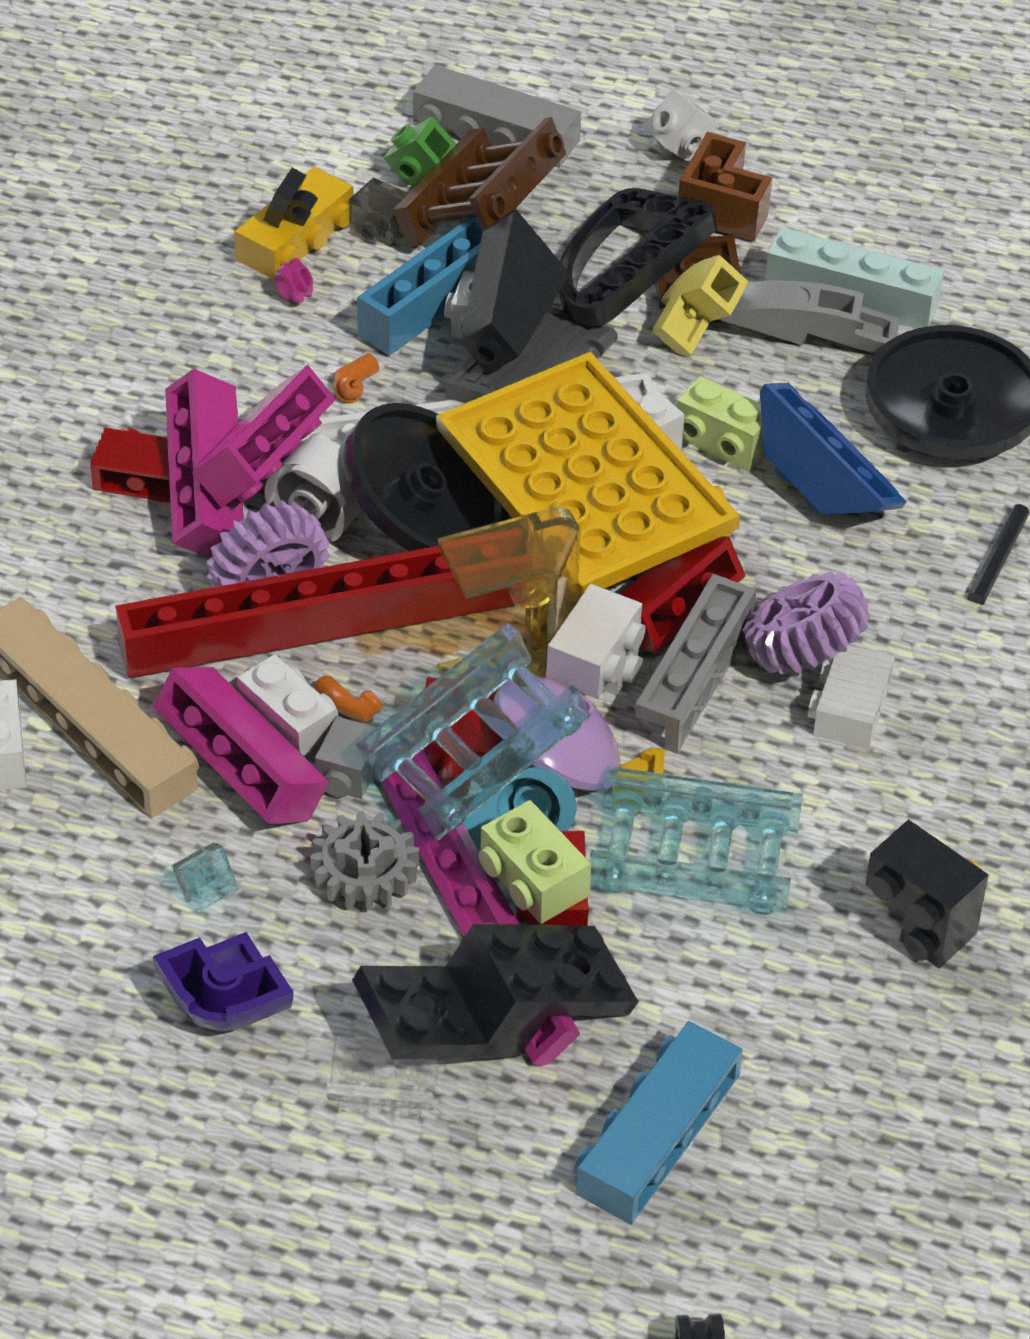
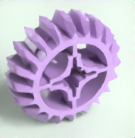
M282 500L274 507L265 503L260 511L256 513L249 509L247 517L240 522L233 520L234 527L229 532L220 533L222 542L210 548L213 557L206 562L209 568L207 577L210 580V586L213 588L324 567L323 563L330 557L327 551L330 543L316 517L313 514L310 515L307 510L301 508L297 503L288 505Z
M826 572L822 576L812 574L808 579H797L794 584L787 587L782 586L781 590L777 593L767 595V600L764 603L757 604L754 612L746 618L743 632L748 645L747 648L752 658L757 661L761 668H765L768 673L778 671L779 674H787L791 670L798 673L806 667L813 666L816 668L818 663L832 660V656L838 652H846L848 649L847 645L857 642L860 638V633L867 629V621L871 616L868 611L866 598L860 586L856 585L853 578H848L845 573L834 575L833 572Z

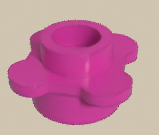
M298 258L291 259L290 265L288 263L282 264L275 273V283L280 295L286 301H294L297 304L302 303L304 297H311L313 278L309 269Z

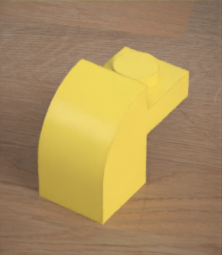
M720 255L694 264L670 286L661 299L666 306L652 332L677 354L685 357L692 355L710 321L732 314L749 281Z

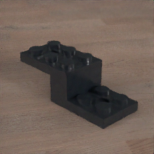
M473 924L446 966H360L352 978V982L392 1060L517 1058L522 1055L548 1016H629L639 1002L596 926Z

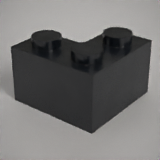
M908 819L870 853L865 885L878 898L890 902L905 913L900 941L904 944L907 952L919 961L927 960L940 969L977 934L989 874Z

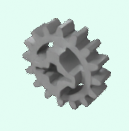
M358 811L356 821L352 822L343 815L338 816V828L335 829L325 824L322 827V838L313 839V854L310 855L311 874H315V886L317 889L327 888V899L331 902L340 896L345 897V908L351 909L356 901H363L365 909L372 910L373 901L378 899L386 906L392 905L393 892L405 897L408 894V882H416L419 847L414 846V834L412 832L402 833V822L399 820L393 821L389 825L384 824V813L379 812L373 820H366L364 812ZM361 854L366 855V861L368 862V864H364L363 856H361Z

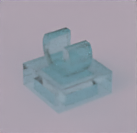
M212 842L172 865L186 903L197 913L239 890L224 847L218 843Z

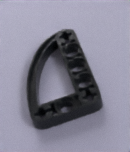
M628 188L615 193L580 227L560 259V262L570 273V276L559 292L561 306L566 315L581 325L592 327L601 326L612 321L716 231L717 221L713 205L705 201L642 188ZM620 224L652 231L582 292L579 293L577 291L579 278L587 262L603 241Z

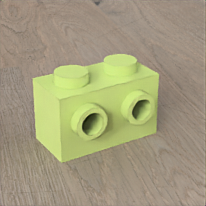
M699 376L677 399L676 407L685 414L682 441L748 472L765 456L761 404L702 376Z
M531 800L481 827V850L478 855L482 867L489 876L493 878L497 876L509 889L515 904L521 910L527 909L540 924L590 896L591 863Z

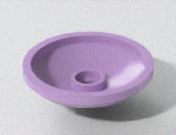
M516 676L506 680L501 685L494 697L496 718L512 745L535 767L553 770L563 777L571 787L577 789L600 790L607 787L613 781L620 767V756L616 739L600 711L584 695L567 685L539 676Z

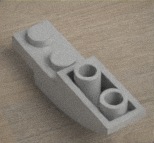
M769 280L749 282L732 314L720 320L803 345L807 334H812L826 340L876 354L883 345L897 336L900 318L863 307L864 293L814 282Z

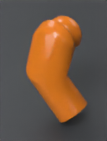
M367 353L336 370L334 393L340 401L344 403L357 402L364 390L362 381L379 372L378 361L371 353Z
M323 676L315 684V690L319 694H326L330 697L338 713L357 722L369 723L374 720L373 716L382 710V702L371 690L363 691L356 699L332 676Z

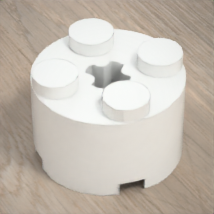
M315 433L309 439L299 443L282 462L280 468L268 478L265 485V498L268 504L273 501L274 505L282 500L288 505L297 503L301 508L307 510L310 515L313 514L321 524V528L326 533V538L331 539L332 542L344 533L361 513L362 508L355 499L346 478L343 462L344 447L331 441L324 434Z

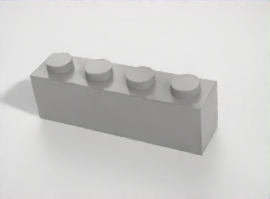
M438 65L432 67L413 91V121L421 123L433 116L446 132L455 134L461 139L471 129L484 128L492 145L524 141L544 118L552 117L557 131L563 138L566 155L555 166L557 168L561 167L580 141L581 111Z

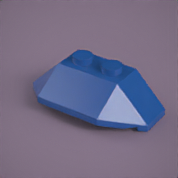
M789 382L770 383L762 386L760 389L764 455L776 466V473L783 480L794 484L805 496L804 501L811 509L820 514L827 515L877 512L903 508L907 501L899 494L895 487L811 403L804 400Z

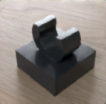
M293 167L290 169L276 190L263 218L264 221L278 228L287 215L293 223L301 226L305 225L312 213V208L318 200L317 196L312 192L300 190L307 175Z

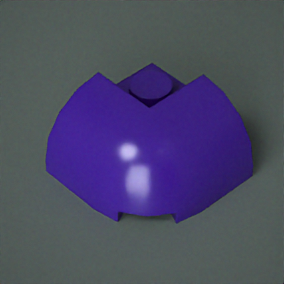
M247 932L207 948L199 937L153 956V963L157 974L176 1005L197 1026L216 1031L235 1030L292 1007L294 991L271 956L262 957Z

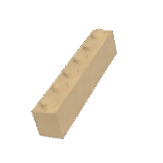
M22 597L0 608V673L7 680L16 679L18 691L143 812L152 819L198 790L197 770L199 769V764L193 752L185 745H178L168 735L166 728L160 720L155 717L150 718L139 708L132 694L125 689L121 691L109 679L106 671L99 663H91L81 653L78 645L70 636H63L52 626L49 617L41 609L35 610Z

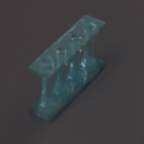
M509 623L505 624L356 744L369 770L380 782L396 771L426 801L418 810L437 841L450 830H454L462 825L472 812L562 739L574 734L582 723L591 717L579 690L573 684L556 696L526 667L532 659L520 633ZM510 679L541 708L540 711L520 727L488 698L491 693ZM470 710H473L503 739L481 758L450 728ZM434 740L464 770L462 774L443 789L411 759Z
M607 766L604 781L603 810L614 811L615 817L608 852L591 849L589 860L591 863L590 885L598 886L603 891L613 894L626 890L744 907L759 915H769L774 912L787 913L791 878L776 875L782 837L785 835L797 837L803 794ZM637 815L664 819L657 859L628 855L634 818ZM687 821L713 826L707 866L677 862L683 825ZM736 828L762 833L757 873L727 869L732 832Z

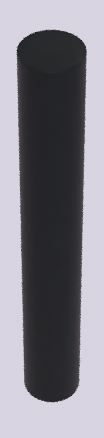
M1022 504L1013 506L967 596L968 601L980 605L985 604L1030 514L1026 506Z

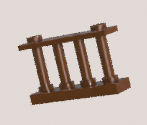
M544 118L524 141L492 145L484 128L471 129L393 209L408 247L422 245L443 222L476 217L483 232L486 227L515 210L566 155L563 138L557 131L553 118Z

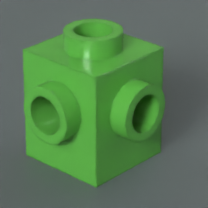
M432 116L414 127L407 124L399 129L392 136L390 141L393 143V146L384 159L406 185L414 187L439 163L456 143Z

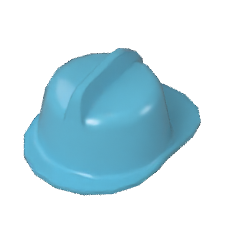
M541 767L515 771L485 783L473 791L463 806L461 820L478 851L481 850V827L528 800H531L559 831H568L575 821L577 811L574 791L568 782L553 770Z

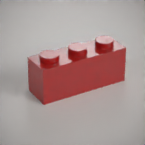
M729 536L719 537L650 568L619 594L642 603L641 624L645 625L646 629L639 651L658 652L676 637L713 574L735 582H740L746 576Z

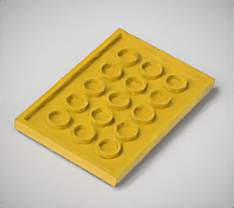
M591 351L436 415L437 430L580 598L590 584L605 589L739 529L740 515Z

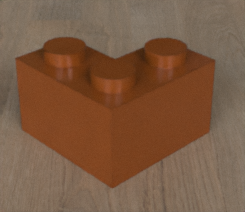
M707 132L680 179L678 196L711 203L714 207L717 221L716 231L755 241L768 217L773 177L743 169L746 142Z

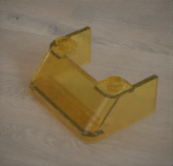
M553 507L438 538V547L466 599L508 588L509 595L514 604L518 607L526 608L525 640L437 664V669L443 680L498 690L506 680L512 677L539 676L546 678L548 644L577 604L581 529L569 509Z

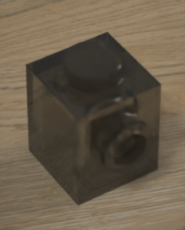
M373 177L349 199L350 229L360 233L370 242L378 241L388 247H392L401 237L405 238L393 209L408 193Z

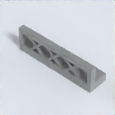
M713 574L635 704V717L666 728L665 750L678 754L744 643L745 634L743 627L746 625L748 615L755 610V588Z

